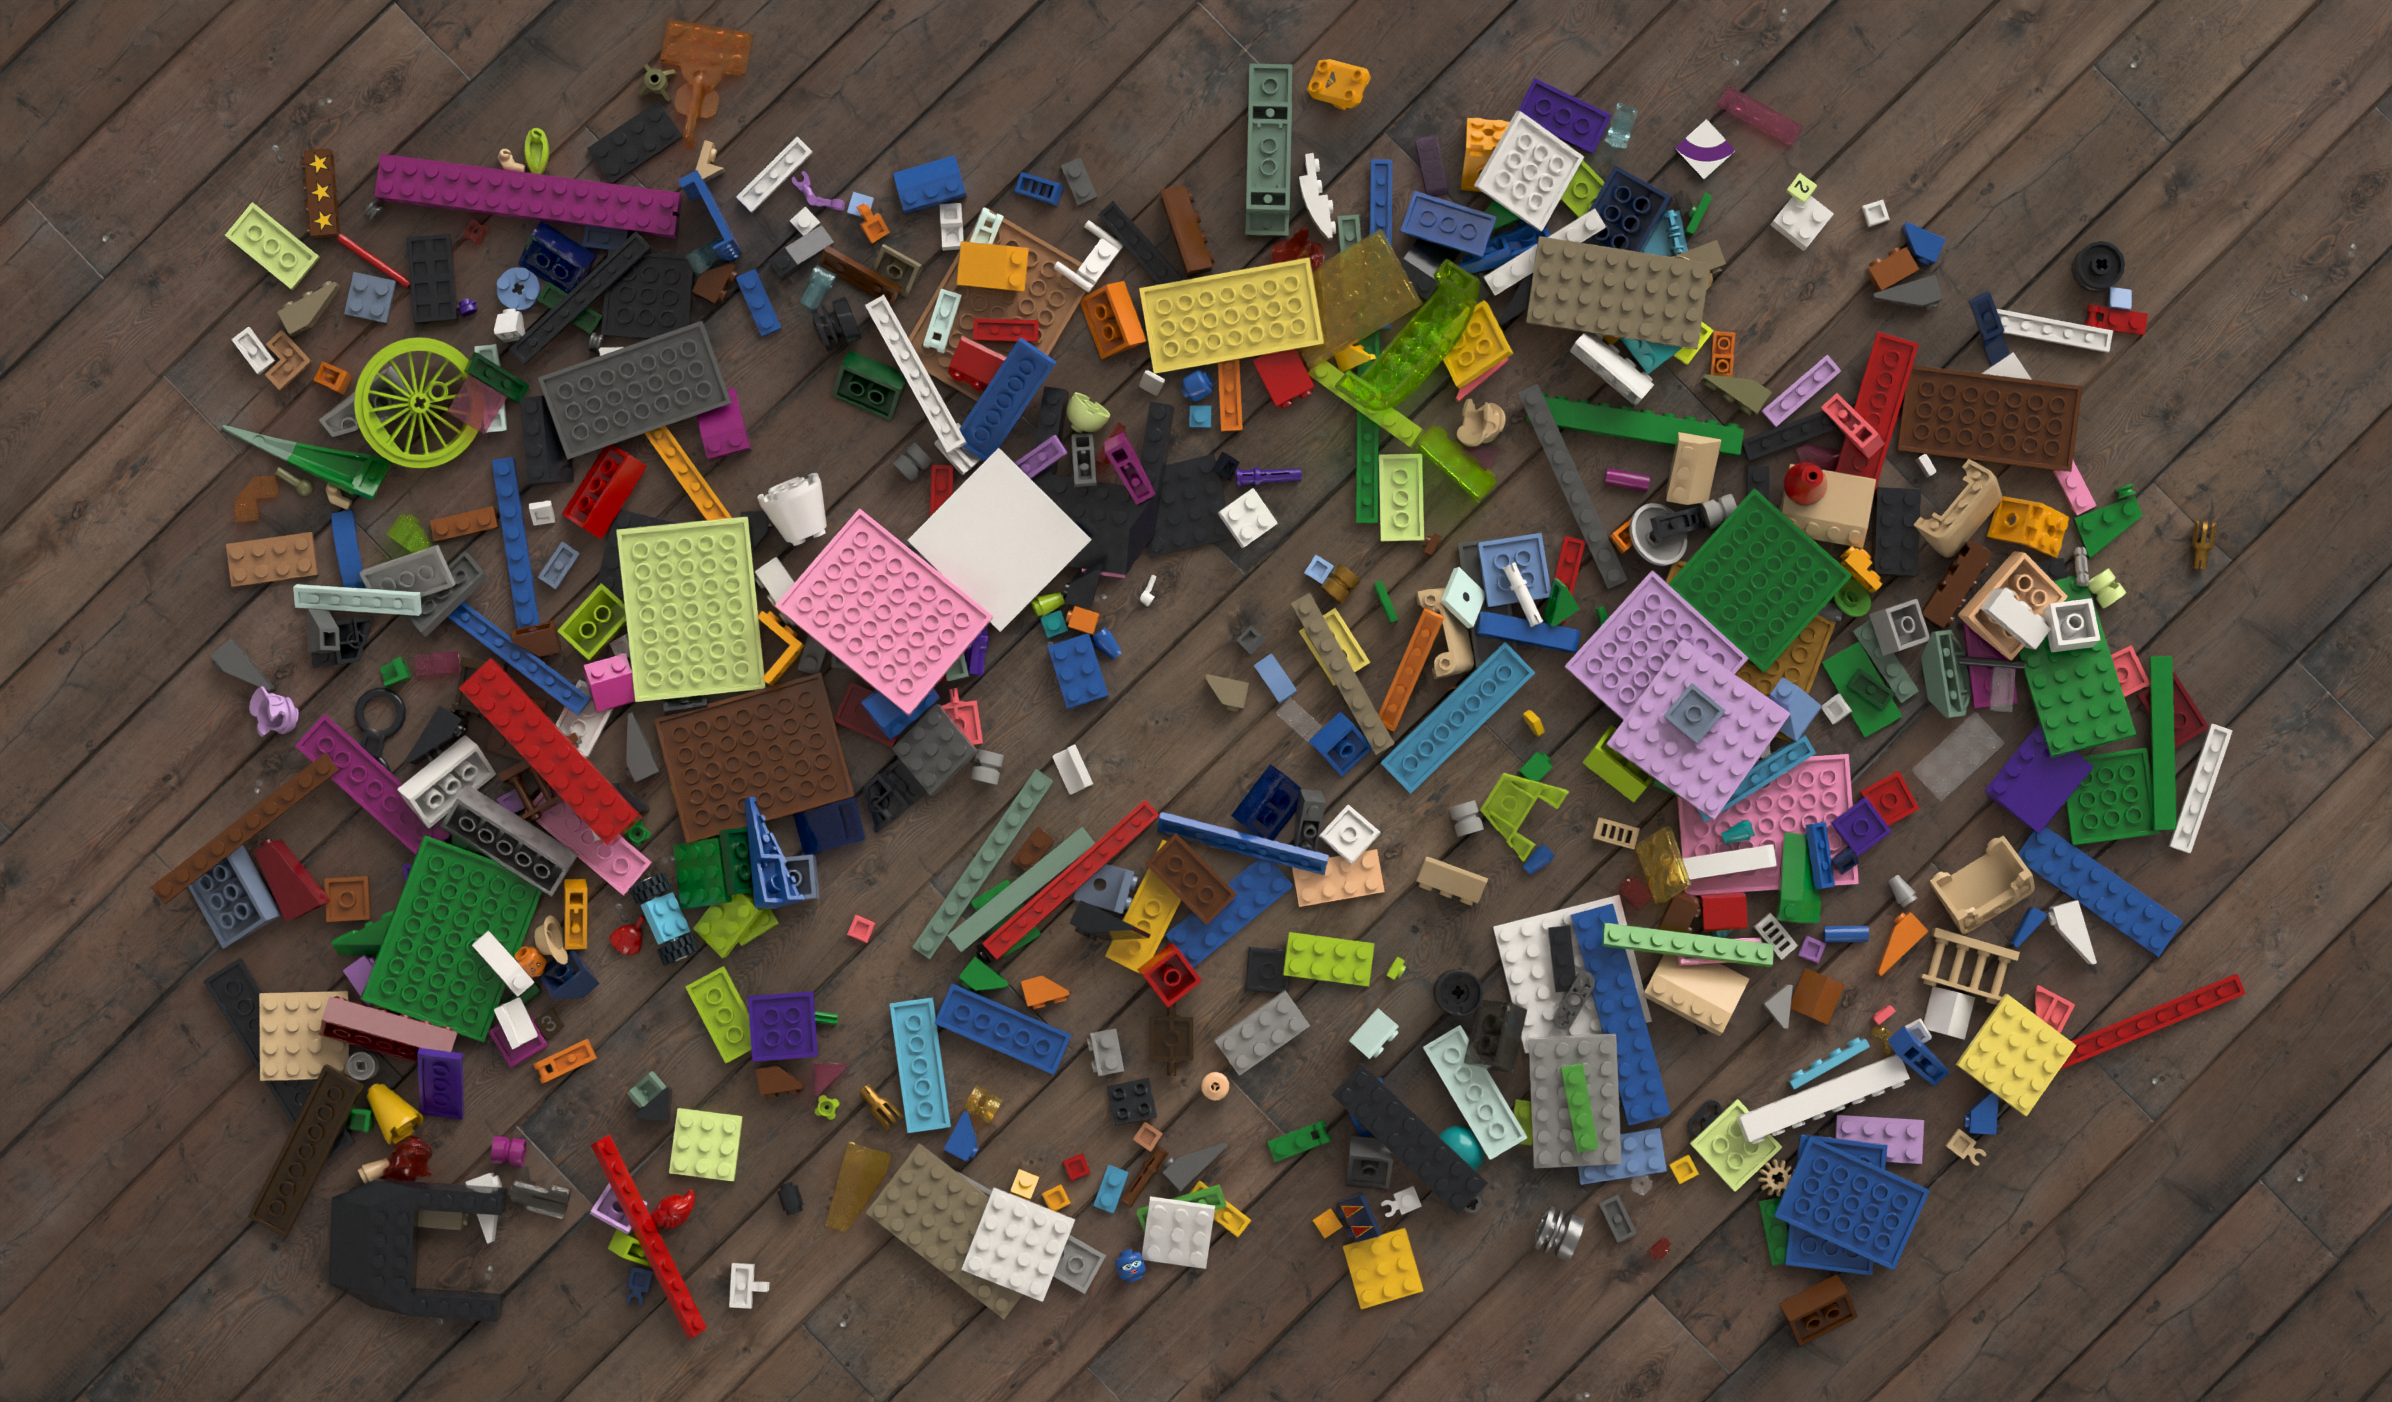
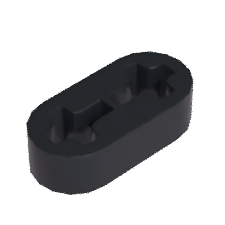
M1708 1100L1695 1112L1687 1123V1128L1691 1134L1698 1136L1722 1113V1107L1719 1102ZM1715 1104L1717 1106L1715 1109L1717 1113L1715 1115L1711 1113L1706 1118L1704 1116L1708 1112L1706 1107ZM1702 1118L1705 1119L1701 1124L1703 1128L1701 1131L1692 1130L1694 1127L1693 1121L1699 1122Z

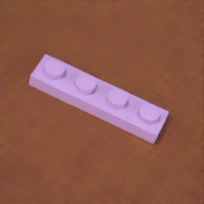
M1826 355L1761 412L1774 427H1777L1839 374L1841 370Z

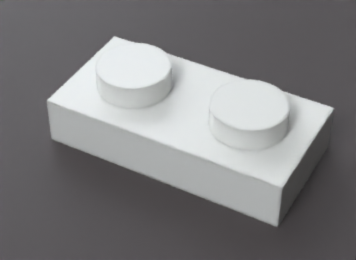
M247 327L231 339L258 375L276 362L250 327Z

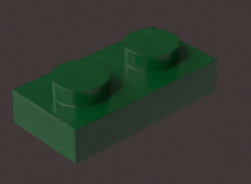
M1860 668L1846 686L1881 711L1885 709L1895 692Z

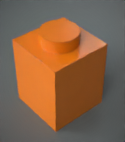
M1074 606L1073 610L1069 609L1065 622L1069 623L1068 628L1094 635L1100 614Z

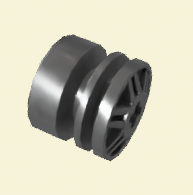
M1549 1206L1547 1212L1541 1217L1536 1229L1533 1248L1539 1250L1543 1242H1546L1544 1253H1548L1552 1246H1556L1555 1257L1569 1262L1580 1239L1585 1219L1571 1214L1567 1221L1564 1222L1562 1221L1564 1211L1560 1210L1556 1218H1554L1556 1208Z

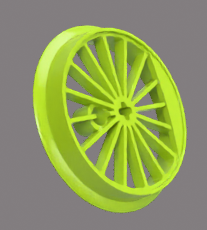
M430 338L400 340L386 346L375 354L367 363L358 379L354 397L356 420L361 433L369 445L387 460L411 468L438 466L461 454L475 438L484 414L482 384L479 380L464 372L469 360L454 347ZM411 351H426L417 390ZM403 353H407L413 391L392 359ZM431 353L437 354L445 360L423 390ZM388 361L409 394L378 373ZM448 362L459 372L458 375L445 383L436 381ZM378 376L407 398L370 390L374 377ZM462 377L467 392L448 395L447 386ZM435 385H439L442 389L439 397L432 395V388ZM371 393L406 401V403L372 408L368 400V394ZM468 396L467 412L430 404L446 399ZM416 398L423 400L420 403L421 407L414 406V404L416 403ZM407 406L382 423L375 411ZM429 407L466 415L461 430H458L430 410ZM408 411L390 437L384 426ZM426 411L457 432L452 441L448 444L444 442ZM422 414L442 445V448L428 453ZM412 415L405 449L402 452L393 440ZM418 416L424 453L409 454L416 417Z

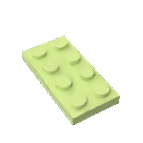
M253 202L225 234L226 237L291 290L295 289L320 258Z
M1422 454L1379 455L1381 542L1424 541Z

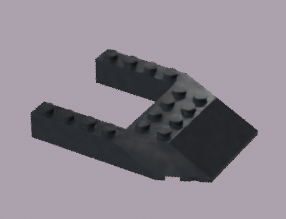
M1044 386L1034 449L1054 435L1058 437L1060 442L1062 441L1069 392L1066 389ZM1150 402L1140 463L1156 495L1136 505L1125 485L1096 481L1097 485L1075 487L1074 478L1056 475L1058 461L1031 479L1092 539L1066 566L1088 569L1101 563L1104 564L1102 572L1127 575L1134 562L1142 554L1141 552L1154 537L1175 410L1171 404Z
M375 1179L365 1185L332 1197L329 1284L372 1308L407 1316L497 1322L502 1315L503 1294L416 1288L419 1210L502 1215L506 1210L507 1188Z

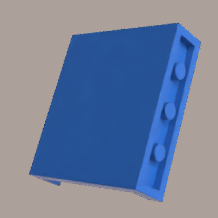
M698 170L679 179L678 181L691 202L700 197L703 198L722 234L724 241L712 246L722 262L727 261L730 263L738 259L742 251Z

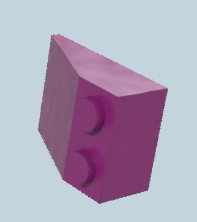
M735 388L728 389L732 403L697 415L702 441L709 461L752 450Z

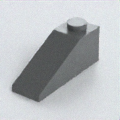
M1936 275L1876 292L1870 296L1872 301L1914 308L1925 307L1926 310L1938 307V302L1943 300Z
M1093 433L1073 434L1071 438L1075 487L1097 485Z
M229 639L210 655L214 659L212 664L219 672L223 670L225 673L253 685L263 686L265 690L271 692L276 690L235 640Z
M629 713L626 764L628 768L625 770L630 780L634 779L635 783H639L661 773V770L635 713Z
M1222 1142L1180 1155L1176 1159L1171 1157L1163 1165L1165 1169L1162 1173L1182 1191L1228 1145Z

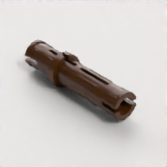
M1157 1145L1148 1161L1143 1162V1168L1125 1194L1120 1198L1121 1201L1130 1207L1133 1206L1154 1173H1158L1159 1166L1169 1154L1166 1150Z

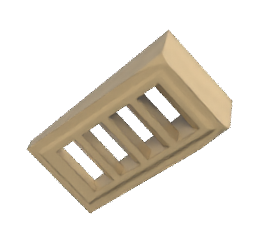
M1598 817L1592 839L1634 850L1640 829ZM1604 824L1607 825L1605 837L1601 836ZM1612 826L1616 827L1613 839L1609 838ZM1620 828L1624 829L1622 839L1618 841ZM1628 830L1632 831L1630 843H1625Z

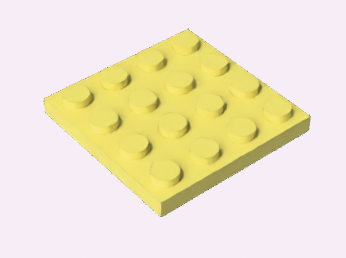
M2005 994L1955 1065L2022 1115L2027 1116L2076 1045L2014 998Z

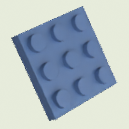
M1542 533L1477 543L1487 607L1519 603L1514 590L1511 591L1510 581L1503 570L1504 567L1515 562L1523 580L1527 582L1526 587L1532 599L1549 598L1551 587Z

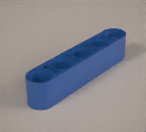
M1479 612L1477 635L1568 653H1577L1580 630L1562 626L1554 627L1546 623L1530 627V623L1526 619L1490 612Z

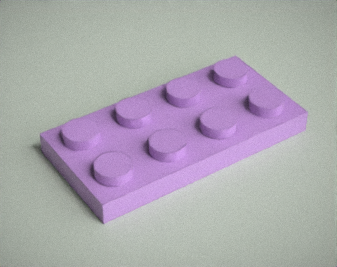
M1836 1115L1835 1138L1887 1144L1886 1162L1922 1164L1924 1120Z

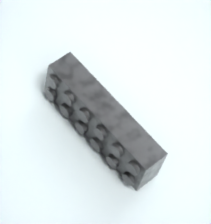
M468 784L457 797L440 826L550 896L554 894L578 856L570 848Z

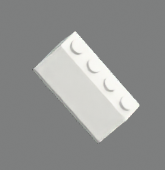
M464 735L397 790L426 827L430 828L449 813L457 797L467 784L478 790L494 777L496 773L478 745Z

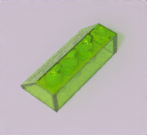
M1432 425L1418 439L1415 447L1475 501L1480 503L1497 484V481L1494 480L1496 476L1489 469L1484 471L1479 466V460L1473 455L1467 456L1462 451L1464 447L1456 440L1453 442L1446 437L1448 433L1442 427L1437 426L1436 428Z

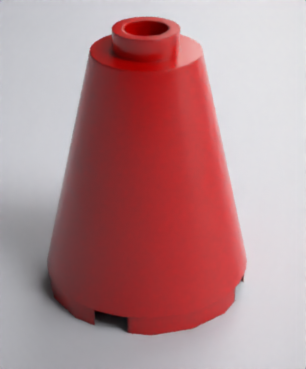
M1809 462L1798 463L1792 466L1786 473L1784 490L1788 498L1796 504L1809 506L1817 503L1825 495L1827 478L1823 470L1817 465Z

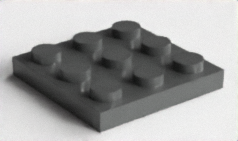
M936 704L892 748L930 796H934L979 752L939 704Z

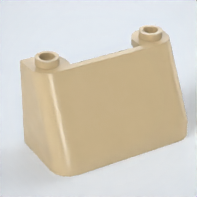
M1970 459L1962 466L1967 473V477L1964 476L1962 480L1967 486L1944 514L1940 516L1934 512L1932 514L1933 518L1924 520L1920 517L1914 524L1935 551L1947 558L1955 556L2002 500V493L1996 476L1987 468Z
M1446 588L1418 591L1415 595L1417 606H1421L1424 609L1427 608L1436 613L1440 612L1445 617L1443 627L1449 652L1439 654L1435 658L1434 668H1432L1434 679L1466 673L1474 666V655L1467 627L1440 602Z
M2004 835L2000 838L1992 839L1987 844V854L1952 875L1948 872H1939L1930 880L1932 888L1962 934L1975 930L2022 901L2035 890L2032 873Z

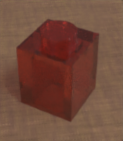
M1628 876L1620 884L1622 889L1619 892L1636 910H1640L1654 896L1637 876H1634L1632 879Z

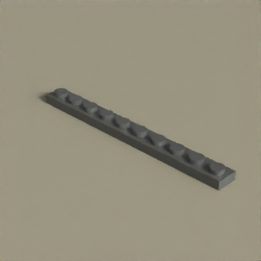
M1538 384L1518 392L1607 589L1627 581L1628 579Z

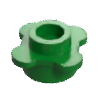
M638 821L625 833V836L633 841L635 847H639L645 839L651 837V832L643 827V822Z

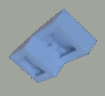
M1272 653L1254 665L1279 703H1282L1298 692Z

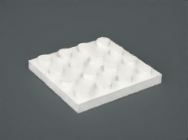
M1516 111L1474 186L1536 230L1542 231L1584 156L1521 111Z
M994 1187L961 1270L1043 1302L1075 1219Z

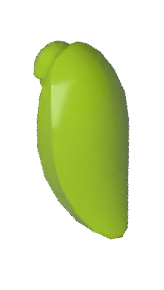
M533 128L529 131L524 144L525 162L532 174L542 175L549 159L548 140L544 131L539 128Z

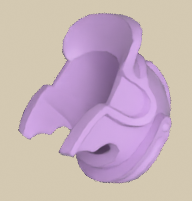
M263 686L254 692L249 710L251 715L257 717V731L261 737H264L270 730L285 734L295 728L298 720V709L295 708L289 697L285 698L274 693L268 694Z

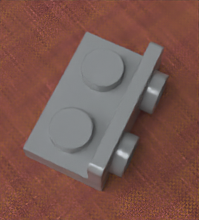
M1117 1029L1090 1033L1091 1038H1087L1089 1051H1094L1095 1059L1091 1060L1093 1073L1098 1072V1076L1124 1071Z

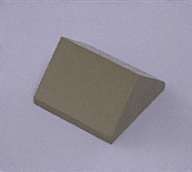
M883 244L872 271L901 286L900 294L907 298L923 267L918 262Z

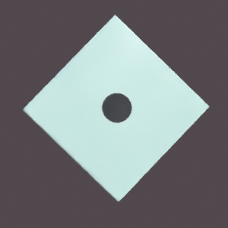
M1458 567L1453 569L1440 602L1467 628H1471L1475 624L1485 599V592Z

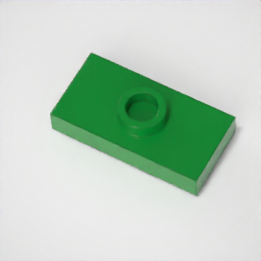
M1705 192L1698 206L1693 205L1688 215L1691 220L1684 232L1685 235L1689 237L1694 235L1712 199V195Z

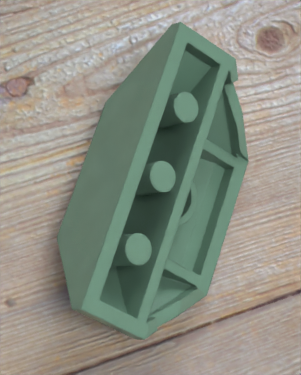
M1952 630L1932 632L1921 656L1928 700L1946 718L1965 716L1971 696L1967 665H1958L1959 656H1965V651L1959 641L1953 636Z

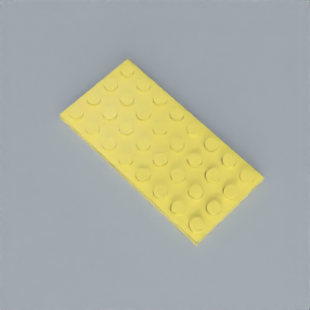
M1310 258L1139 288L1154 374L1324 344Z

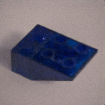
M855 797L793 815L804 855H814L867 840L858 802Z

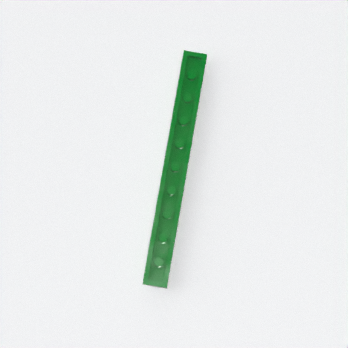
M1358 308V345L1363 346L1366 353L1374 354L1376 359L1357 366V383L1379 398L1380 330H1369V308ZM1357 410L1356 523L1378 524L1379 425L1359 410Z

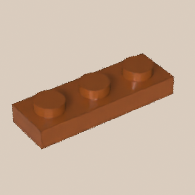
M493 506L430 520L434 542L499 528Z

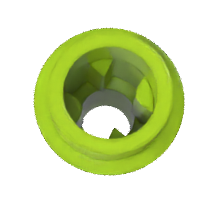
M1061 592L1037 596L1031 601L1032 608L1037 617L1041 615L1044 617L1065 604Z

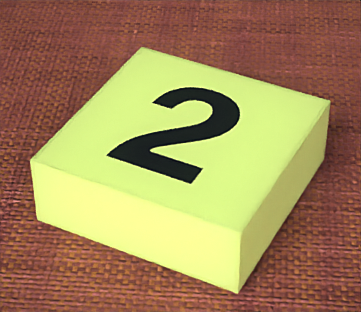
M1799 173L1786 192L1804 204L1815 191L1817 185Z

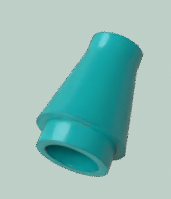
M1748 819L1746 821L1741 820L1727 831L1721 833L1725 844L1728 845L1751 840L1755 833Z

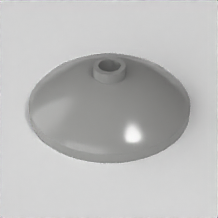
M1650 503L1640 507L1631 518L1629 529L1632 543L1637 552L1648 562L1659 566L1671 565L1684 555L1687 548V533L1656 540L1650 519L1674 513V511L1662 504Z

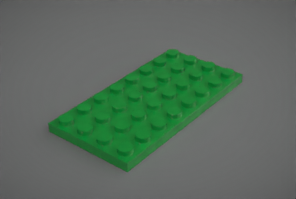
M2076 575L2053 581L2068 596L2064 602L2092 598L2087 586L2079 587L2077 585ZM2093 598L2092 602L2100 635V641L2095 646L2051 652L2048 635H2046L2036 649L2024 646L2018 653L2019 660L2025 661L2023 672L2050 758L2131 738L2136 735Z

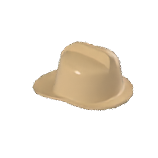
M548 916L544 924L535 930V945L541 954L552 955L557 962L564 965L567 963L568 956L565 950L562 928L554 916Z

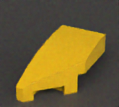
M1350 345L1334 352L1338 368L1342 372H1347L1376 359L1374 354L1366 353L1361 345Z

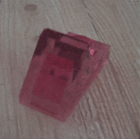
M458 651L414 655L417 677L460 673Z

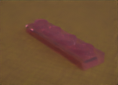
M1727 85L1717 103V106L1790 146H1793L1803 128L1797 122Z

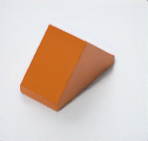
M322 361L313 381L344 395L353 375Z
M1631 519L1608 537L1620 554H1623L1633 545L1629 529Z

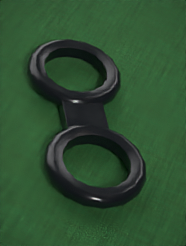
M373 688L366 691L359 698L355 706V720L358 727L363 731L361 746L391 772L388 762L382 757L386 738L393 736L402 728L406 719V708L402 698L395 691L388 688ZM377 696L389 698L397 709L394 723L384 730L371 728L364 718L366 704Z

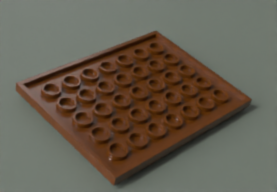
M821 672L707 704L708 707L654 719L687 844L720 836L719 830L747 827L744 800L749 797L756 798L755 804L760 815L764 814L766 818L764 823L855 798Z

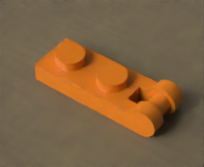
M585 1039L533 1064V1066L541 1076L539 1078L541 1084H544L597 1059L589 1039ZM548 1064H551L554 1070L551 1073H548L546 1069Z

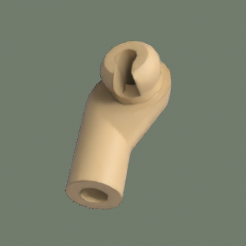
M508 149L500 150L498 160L503 170L526 171V165L515 163Z
M328 483L326 493L329 502L349 510L352 500L343 497L340 488Z

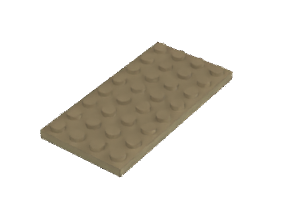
M1539 236L1526 323L1697 350L1710 263Z
M919 1143L867 1210L866 1214L1002 1319L1006 1318L1023 1294L961 1270L990 1197Z

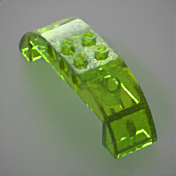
M1446 259L1433 274L1439 287L1361 377L1348 370L1336 383L1335 388L1370 411L1387 410L1405 400L1446 357L1465 331L1478 300L1480 287L1478 278Z

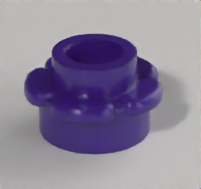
M470 298L464 299L459 302L460 306L457 307V311H460L462 317L470 316L478 311L476 307L477 302L472 301Z

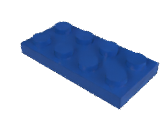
M1414 191L1400 232L1483 259L1496 216Z

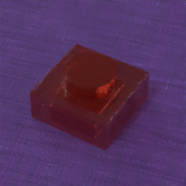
M1663 1236L1648 1252L1653 1258L1656 1259L1659 1256L1661 1259L1670 1251L1668 1247L1671 1243Z

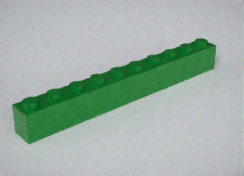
M1542 393L1558 428L1673 447L1676 446L1678 432L1720 439L1719 454L1738 457L1741 453L1744 429H1740L1737 424L1727 423L1726 426H1721L1714 420H1705V423L1697 422V418L1684 416V419L1675 418V414L1662 413V416L1654 415V411L1641 409V412L1632 411V407L1620 406L1619 409L1611 408V404L1599 402L1598 405H1592L1589 400L1577 399V402L1568 401L1569 398L1565 396L1548 398L1546 393ZM1526 413L1525 423H1531Z

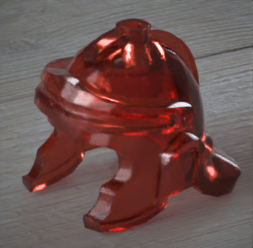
M1304 227L1296 231L1294 237L1287 242L1282 240L1274 245L1272 260L1273 264L1310 258L1313 273L1323 263L1325 254L1321 244L1307 240L1309 229Z
M409 1136L408 1139L394 1145L393 1149L395 1151L391 1154L390 1165L382 1171L385 1176L401 1181H415L417 1176L423 1178L430 1177V1168L427 1166L428 1159L432 1157L430 1145L422 1141L420 1137Z

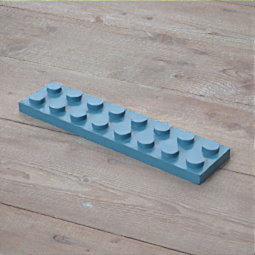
M1504 641L1380 763L1411 794L1524 685L1535 672Z

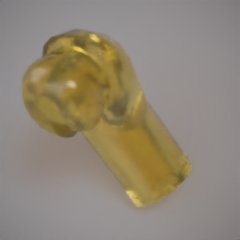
M1883 1025L1873 1027L1872 1035L1879 1037L1884 1042V1054H1895L1887 1040L1893 1033Z

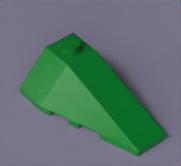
M1784 832L1775 916L1778 921L1819 923L1821 898L1819 889H1815L1806 834Z
M394 911L381 915L382 919L375 923L371 921L366 923L365 928L360 931L352 930L331 941L338 955H377Z

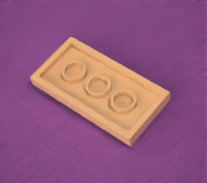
M1377 849L1364 851L1352 865L1341 856L1328 858L1325 875L1292 867L1299 907L1385 892Z

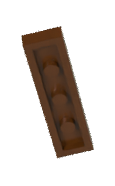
M828 245L823 250L818 266L875 298L884 295L890 306L893 307L902 289L901 286Z

